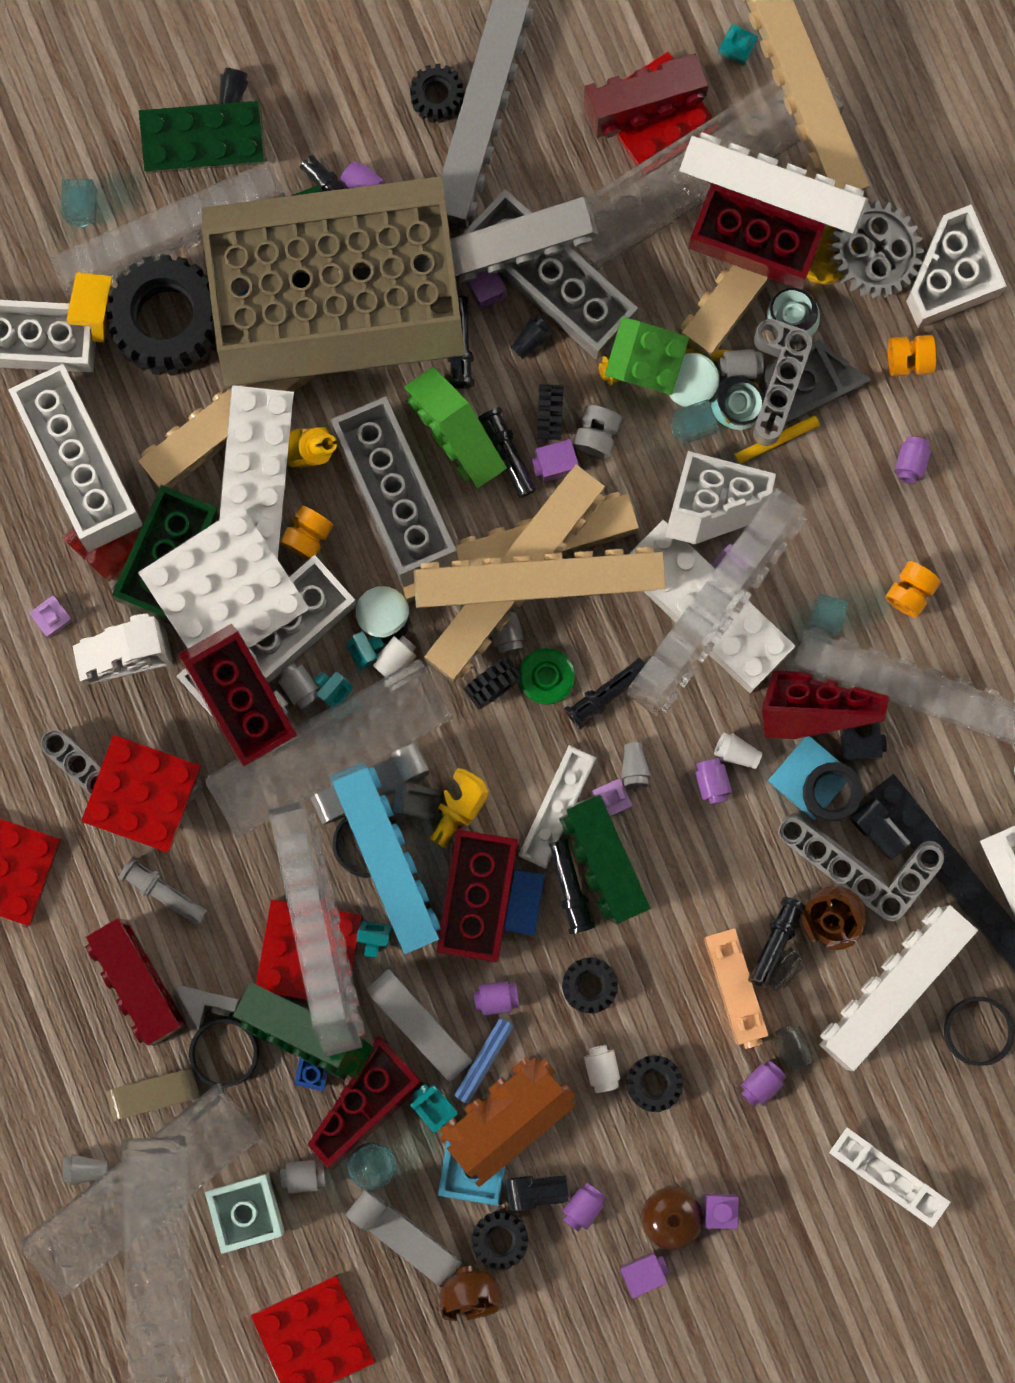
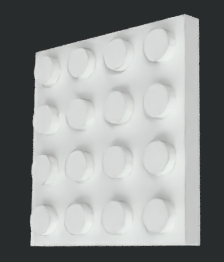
M240 506L138 572L187 648L232 624L239 631L248 649H250L310 610L243 506Z

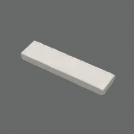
M568 746L518 857L544 869L547 868L552 857L549 844L559 841L564 831L559 821V818L563 816L561 809L577 802L597 757L573 746Z

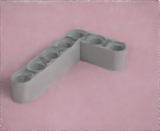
M59 730L46 732L41 739L43 752L91 795L101 765L68 735ZM62 737L64 741L62 750L53 753L50 748L52 740ZM80 757L86 760L84 771L74 773L72 769L74 760ZM200 774L197 777L188 804L199 794L203 787V779Z
M799 814L787 815L779 826L778 833L785 844L841 887L850 889L857 894L866 906L887 921L898 920L905 914L940 870L944 862V852L938 843L934 841L923 842L889 883ZM789 822H796L801 826L802 833L799 836H790L785 831V825ZM814 841H820L826 846V852L822 855H815L810 851L809 845ZM925 850L936 851L939 856L938 860L933 864L925 863L921 858V854ZM838 860H845L850 864L851 870L846 874H840L835 870L834 863ZM907 874H914L919 878L920 882L916 887L908 888L903 884L902 878ZM863 879H870L875 883L876 888L873 892L865 893L860 890L859 882ZM888 898H895L900 902L901 906L897 911L890 912L884 908L883 902Z

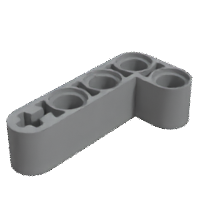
M774 319L763 320L758 325L754 335V343L758 350L778 357L753 431L754 439L762 446H770L778 441L812 347V338L807 331ZM766 330L772 331L776 335V340L766 341L761 337V333ZM799 340L804 344L805 349L803 351H795L790 347L789 343ZM790 368L794 371L795 377L790 380L785 379L781 376L780 370ZM780 396L785 400L786 405L780 408L775 407L771 404L770 398ZM769 417L775 418L770 435H766L764 431Z
M416 743L393 752L390 758L373 765L382 785L376 788L379 796H387L394 793L396 782L412 784L430 774ZM333 785L310 796V800L322 825L329 824L346 816Z
M390 968L366 988L381 1009L449 1082L473 1062Z
M368 1187L364 1189L345 1214L355 1225L366 1232L370 1231L440 1287L444 1285L448 1278L454 1275L463 1263L457 1256Z

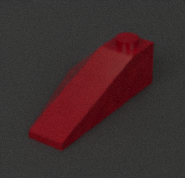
M773 670L761 709L765 737L799 739L882 722L886 718L890 697L859 687L851 689L839 687L838 681L828 679L826 683L813 679L812 674L806 672Z

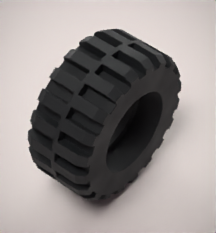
M161 254L160 260L154 261L153 257L149 256L143 258L145 263L137 266L136 262L128 266L130 272L126 276L120 273L115 279L118 286L116 288L111 287L108 294L110 303L106 306L107 326L114 342L129 362H134L135 366L143 371L149 369L155 375L161 376L163 371H167L170 376L179 375V370L183 368L187 372L196 369L194 363L199 360L204 363L209 359L208 352L210 349L215 351L217 348L208 275H205L202 268L198 265H190L187 259L179 256L176 260H172L170 255ZM163 292H177L185 295L192 304L193 317L188 327L181 334L170 339L158 340L147 337L141 331L138 324V316L147 300Z

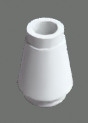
M723 733L716 745L714 755L720 757V761L756 769L761 760L762 752L734 733L730 735Z

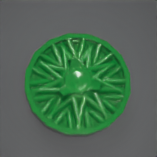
M543 648L535 650L525 657L520 666L519 673L522 675V678L519 680L521 690L530 700L537 704L551 705L558 703L569 695L574 686L575 672L573 665L565 654L556 649Z

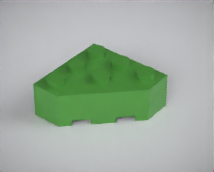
M431 367L404 386L409 395V398L406 399L407 404L415 414L419 415L427 427L430 426L433 431L430 434L440 449L443 448L450 460L456 462L458 466L455 467V470L465 483L470 481L478 489L507 469L469 402L434 367Z

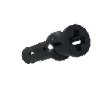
M458 296L465 356L447 358V362L451 366V379L448 382L455 389H466L475 386V380L471 376V362L474 361V355L469 351L468 297Z
M497 407L480 415L478 419L507 467L506 472L518 493V497L523 498L535 492L536 488L512 442L514 434L512 430H508L501 416L502 409ZM510 457H511V459H512V461H513V463H514V465H515V467H516V469H517V471H518V473H519V475H520V477H521L520 479H519L518 474H517V472H516V470H515V468H514V466H513V464H512V462H511V460H510Z
M638 657L636 661L597 690L585 692L584 698L572 707L566 706L564 711L572 723L581 730L584 728V723L596 714H603L608 703L644 676L650 674V670L643 660Z
M568 839L550 843L549 847L565 899L562 901L561 906L567 912L570 923L569 934L595 928V923L591 922L586 905L589 902L588 897L581 893Z
M790 897L782 898L780 902L782 907L776 919H773L769 925L771 931L769 938L748 978V981L753 982L752 984L756 987L763 989L767 987L788 940L795 937L797 932L795 927L805 911L806 906Z

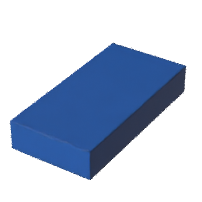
M515 870L504 931L534 936L545 875Z

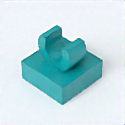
M731 24L719 47L718 53L744 66L758 40V36Z
M363 631L353 635L346 643V647L359 671L371 666L377 659L375 653L379 652L380 648L384 646L380 637L374 636L367 639Z
M337 671L331 678L321 672L314 680L321 687L317 693L318 697L334 711L354 689Z
M361 921L356 942L366 943L364 956L376 958L379 945L387 947L392 925Z

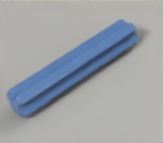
M500 1018L455 1093L456 1098L462 1102L469 1103L513 1029V1025L510 1022Z

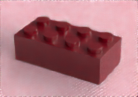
M711 183L692 232L689 249L802 290L826 224Z
M232 624L178 654L192 682L234 755L243 767L297 736L242 636Z
M456 830L437 953L498 963L518 839Z
M117 918L86 936L89 944L85 948L94 962L98 961L104 969L100 973L102 979L109 989L114 988L119 996L116 1003L123 1015H129L135 1025L131 1029L140 1044L144 1042L147 1046L157 1045L188 1027L128 920Z

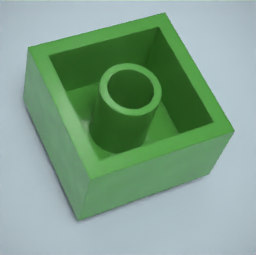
M622 317L604 376L672 395L689 337L641 321Z

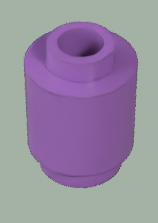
M356 161L347 166L340 178L345 183L344 187L347 189L385 184V180L365 164H359Z
M910 436L906 438L905 443H902L894 470L899 476V480L915 484L917 481L924 479L931 454L929 449L930 443L927 440Z
M720 758L697 763L698 771L695 774L702 800H709L710 805L727 801V795L732 793L725 764L721 765Z
M508 981L479 985V991L474 992L476 1010H482L483 1016L512 1012V1008H519L516 983L508 984Z
M768 1060L764 1065L760 1064L741 1084V1087L744 1089L741 1095L752 1106L755 1107L759 1104L764 1107L784 1086L782 1082L787 1077L773 1062Z
M586 1183L583 1188H578L562 1210L566 1215L563 1221L576 1231H579L581 1227L587 1230L603 1209L604 1205L602 1203L606 1197Z

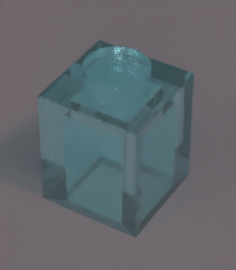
M62 179L61 214L66 223H70V225L75 227H85L88 223H96L97 188L93 180Z
M708 399L675 410L672 417L673 420L669 422L674 438L680 437L682 445L714 435L718 430V425Z
M819 593L815 599L807 628L836 636L840 632L849 602Z

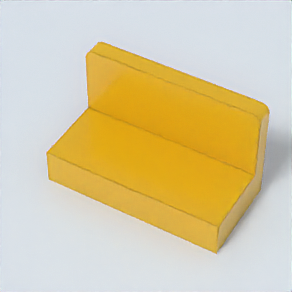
M78 272L75 275L67 323L91 327L92 341L104 343L108 321L106 306L110 303L108 294L110 288L113 287L112 276Z

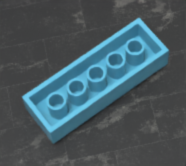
M361 762L330 775L329 777L404 955L439 940L436 931L441 930V927L432 908L426 909L424 903L428 902L429 898L420 879L415 881L412 874L417 873V869L409 852H402L400 846L406 843L397 824L391 825L388 817L394 814L385 795L379 796L376 788L382 785L373 766L367 768L366 764Z

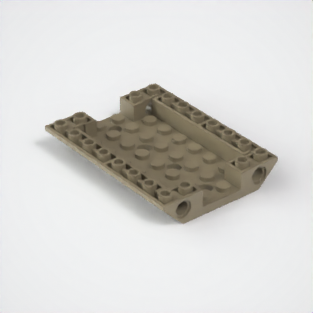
M442 176L202 208V234L216 345L225 387L465 356ZM422 256L429 258L431 261L430 269L426 272L417 271L414 268V262L417 258ZM364 264L371 269L370 276L367 279L358 280L354 277L353 271L358 265ZM303 272L310 276V282L306 287L298 288L293 285V278L297 273ZM240 280L246 281L249 284V290L243 296H237L232 291L233 285Z

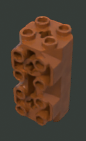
M526 1056L512 1068L515 1073L514 1076L508 1081L501 1077L488 1088L491 1093L488 1098L483 1102L479 1097L476 1098L464 1109L467 1115L458 1122L453 1118L440 1129L443 1136L439 1140L442 1143L446 1140L451 1143L447 1150L470 1178L475 1174L479 1177L475 1182L478 1187H481L575 1107L572 1100L576 1098V1095L565 1082L559 1085L552 1076L556 1071L545 1058L539 1062L536 1058L530 1061Z

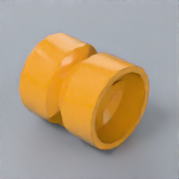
M918 335L911 341L906 336L890 337L888 340L890 375L892 377L908 376L911 371H914L917 375L934 374L936 369V347L933 335Z
M300 505L292 519L294 526L286 528L279 543L298 556L309 560L318 554L321 549L319 541L327 539L334 524L314 510Z
M908 561L899 574L901 581L893 583L885 595V599L902 613L918 618L927 605L925 598L933 596L941 581L924 566Z

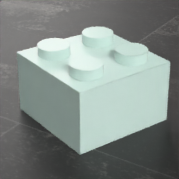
M269 1173L205 1192L221 1254L278 1238L285 1234Z

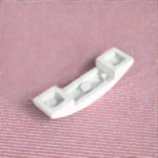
M847 1127L829 1152L844 1165L932 1228L951 1203Z

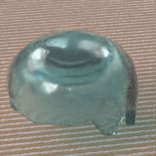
M368 1142L358 1146L352 1152L347 1168L351 1180L358 1187L374 1190L389 1183L397 1170L394 1154L385 1145Z

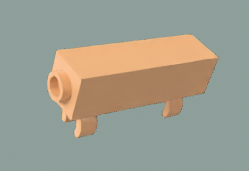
M736 929L704 937L736 1045L744 1044L745 1049L763 1044L762 1038L767 1037L768 1032L753 984L748 981L750 974Z

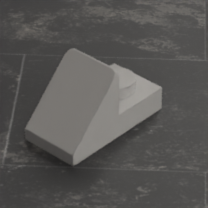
M178 985L176 990L198 1029L204 1024L208 1005L212 1006V1013L229 1017L230 1011L235 1012L241 1001L183 985Z

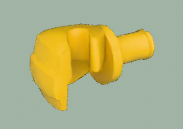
M325 427L290 430L288 465L295 468H306L325 464L336 450L337 444L333 443V441H336V438L329 434Z
M458 768L453 775V779L460 786L462 797L459 800H455L450 791L444 790L447 806L440 803L438 809L443 811L441 814L444 816L429 838L444 848H447L450 839L459 825L465 824L469 826L471 821H474L488 798L489 790L486 783L466 769Z

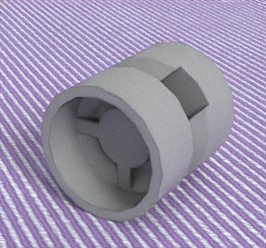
M586 405L580 421L583 424V428L577 430L572 444L573 447L590 456L608 459L614 445V440L611 437L618 433L623 419L622 416L601 406Z

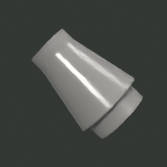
M633 742L625 744L621 774L624 788L642 789L648 787V780L651 779V775L643 753L642 743Z
M71 1154V1157H63L62 1182H70V1185L107 1179V1161Z

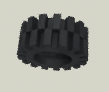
M435 64L436 68H431L430 65H427L424 72L420 69L417 71V77L412 79V86H410L411 103L415 112H419V117L422 119L428 117V122L433 123L434 119H438L439 123H443V118L447 117L448 120H451L453 113H459L464 96L463 83L461 78H458V73L455 70L451 72L449 66L445 65L443 69L441 64ZM433 84H442L449 92L448 97L441 103H432L426 98L427 88Z
M539 384L537 439L561 440L564 385Z
M505 657L479 674L477 678L473 679L464 688V691L478 709H482L511 689L513 685L519 682L522 675L510 659Z
M583 958L574 962L567 969L563 977L562 990L569 1005L577 1011L588 1014L598 1013L608 1008L614 1001L618 991V980L612 967L603 960ZM588 973L597 975L602 982V990L594 998L584 997L578 990L579 979Z
M657 1055L643 1057L629 1071L627 1078L628 1093L633 1102L646 1111L662 1112L663 1110H668L678 1102L683 1091V1078L679 1068L665 1057ZM652 1071L662 1073L667 1080L666 1090L658 1096L647 1094L643 1088L644 1077Z
M495 1211L494 1213H489L479 1220L474 1229L472 1248L477 1259L488 1268L492 1267L495 1270L509 1269L511 1266L517 1265L526 1254L528 1247L526 1227L517 1216L509 1212ZM497 1228L508 1230L513 1239L511 1247L502 1253L493 1251L488 1244L489 1234Z

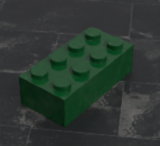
M259 101L138 110L144 171L147 173L266 164L262 109Z
M161 485L112 593L114 600L117 603L148 614L151 617L154 616L156 619L172 625L138 572L219 520L218 509Z
M600 794L590 796L561 809L563 816L559 818L560 824L566 835L572 834L576 844L571 846L578 863H584L588 870L584 877L590 890L597 891L601 901L596 902L603 919L619 924L650 910L649 903Z
M252 982L248 985L233 1014L234 1017L242 1021L240 1027L250 1032L253 1036L265 1042L268 1041L279 1049L291 1055L294 1054L317 1068L321 1067L341 1080H345L347 1076L357 1080L374 1046L356 1033Z

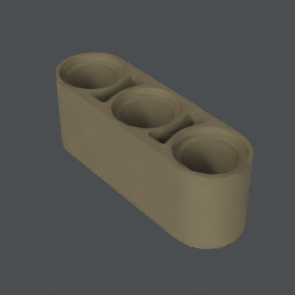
M192 1068L105 1091L113 1121L200 1098Z

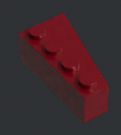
M696 54L661 63L657 66V71L654 72L646 68L637 70L627 80H621L619 76L609 78L607 84L603 87L597 88L595 83L585 85L583 107L596 138L605 136V138L613 137L619 134L621 129L630 125L639 127L647 123L651 117L659 114L662 117L675 112L679 106L685 104L692 106L703 101L704 97L707 96L709 84Z
M379 1035L373 1043L374 1048L358 1079L352 1078L348 1085L344 1087L337 1102L329 1110L307 1144L329 1169L334 1170L412 1097L411 1095L424 1085L423 1081Z

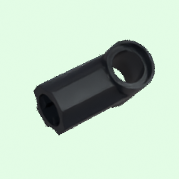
M874 797L868 799L849 816L855 827L864 836H869L889 860L896 857L911 843L889 819L890 814L884 806Z
M566 1175L541 1178L526 1176L505 1180L509 1211L530 1210L537 1208L536 1206L569 1202Z

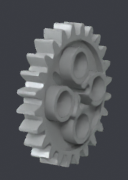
M876 200L871 204V207L867 203L856 234L834 227L837 231L831 233L829 238L835 241V243L828 246L827 250L835 252V256L830 258L829 262L838 263V267L833 273L842 272L844 274L840 283L843 284L849 280L851 282L849 291L852 292L859 287L861 297L867 295L870 291L872 299L879 297L880 293L884 298H887L892 292L897 294L902 291V287L905 288L911 284L909 278H914L918 275L914 268L920 266L922 261L916 258V256L923 253L924 250L916 247V244L922 240V237L913 236V232L918 227H909L907 225L911 217L907 216L902 219L900 217L901 208L891 212V203L888 202L881 208L879 200ZM872 223L878 226L879 234L873 232ZM851 243L858 245L860 254H856L853 251ZM892 245L898 248L899 257L892 252ZM872 265L878 267L880 276H876L873 273Z

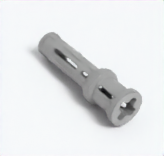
M133 856L121 871L118 879L121 881L127 880L140 889V894L143 896L151 895L197 927L208 910L160 879L161 876L157 871L151 872L138 863V858Z

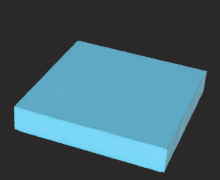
M810 736L804 737L767 782L814 821L816 817L807 809L803 801V785L806 777L818 766L825 763L841 762ZM828 774L821 777L814 788L817 802L823 808H826L847 781L836 774Z
M447 1140L438 1196L499 1206L506 1165L481 1187H478L475 1182L479 1177L476 1174L472 1178L469 1177L447 1150L451 1145Z

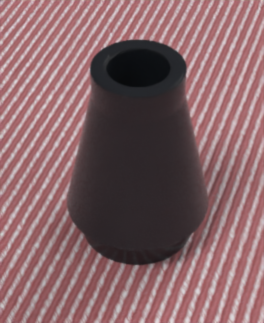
M225 68L224 74H220L219 104L240 102L249 84L247 73L233 68Z
M537 315L533 320L529 319L511 348L524 359L528 354L550 341V336L554 331Z

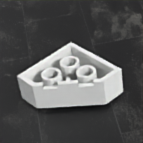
M972 205L943 215L906 301L917 328L999 297L1007 287Z
M688 451L665 537L697 544L764 520L776 474Z
M139 614L130 617L131 622L105 628V632L94 637L81 639L80 643L73 646L80 682L84 685H89L174 665L166 629L154 616L149 617L148 614Z

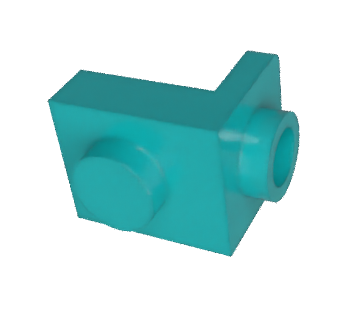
M425 1084L411 1095L415 1101L410 1106L419 1114L433 1133L437 1132L458 1114L435 1084L431 1088Z

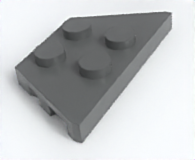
M818 340L812 343L785 425L871 382L870 377L849 365L850 362L840 355L832 353L831 349ZM803 347V348H801V349H799V350H797V351H803V350L805 349V347ZM777 361L764 368V398ZM790 368L780 370L781 376L785 379L790 380L795 377L794 371ZM780 396L770 398L771 404L775 407L780 408L786 405L785 400ZM769 417L765 427L766 433L771 432L775 418Z

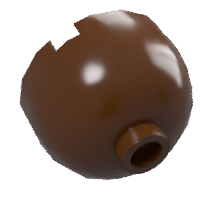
M841 886L826 887L817 891L807 903L802 916L804 929L810 938L816 943L819 940L822 943L828 944L826 948L832 950L846 949L853 946L862 935L867 918L865 906L859 896L850 889Z
M669 1186L656 1190L648 1197L642 1207L641 1223L644 1233L652 1243L662 1249L678 1250L686 1248L697 1239L702 1230L703 1213L701 1205L691 1193L683 1188Z
M474 1266L458 1268L456 1270L457 1274L448 1278L441 1289L440 1309L444 1320L457 1321V1315H464L467 1320L482 1318L497 1313L499 1311L498 1307H504L499 1284L490 1274L484 1271H475Z

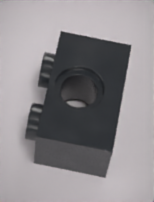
M880 722L868 724L870 727V735L868 737L859 736L856 733L855 727L840 730L842 763L879 760L883 757L882 752H887L886 735L881 734Z

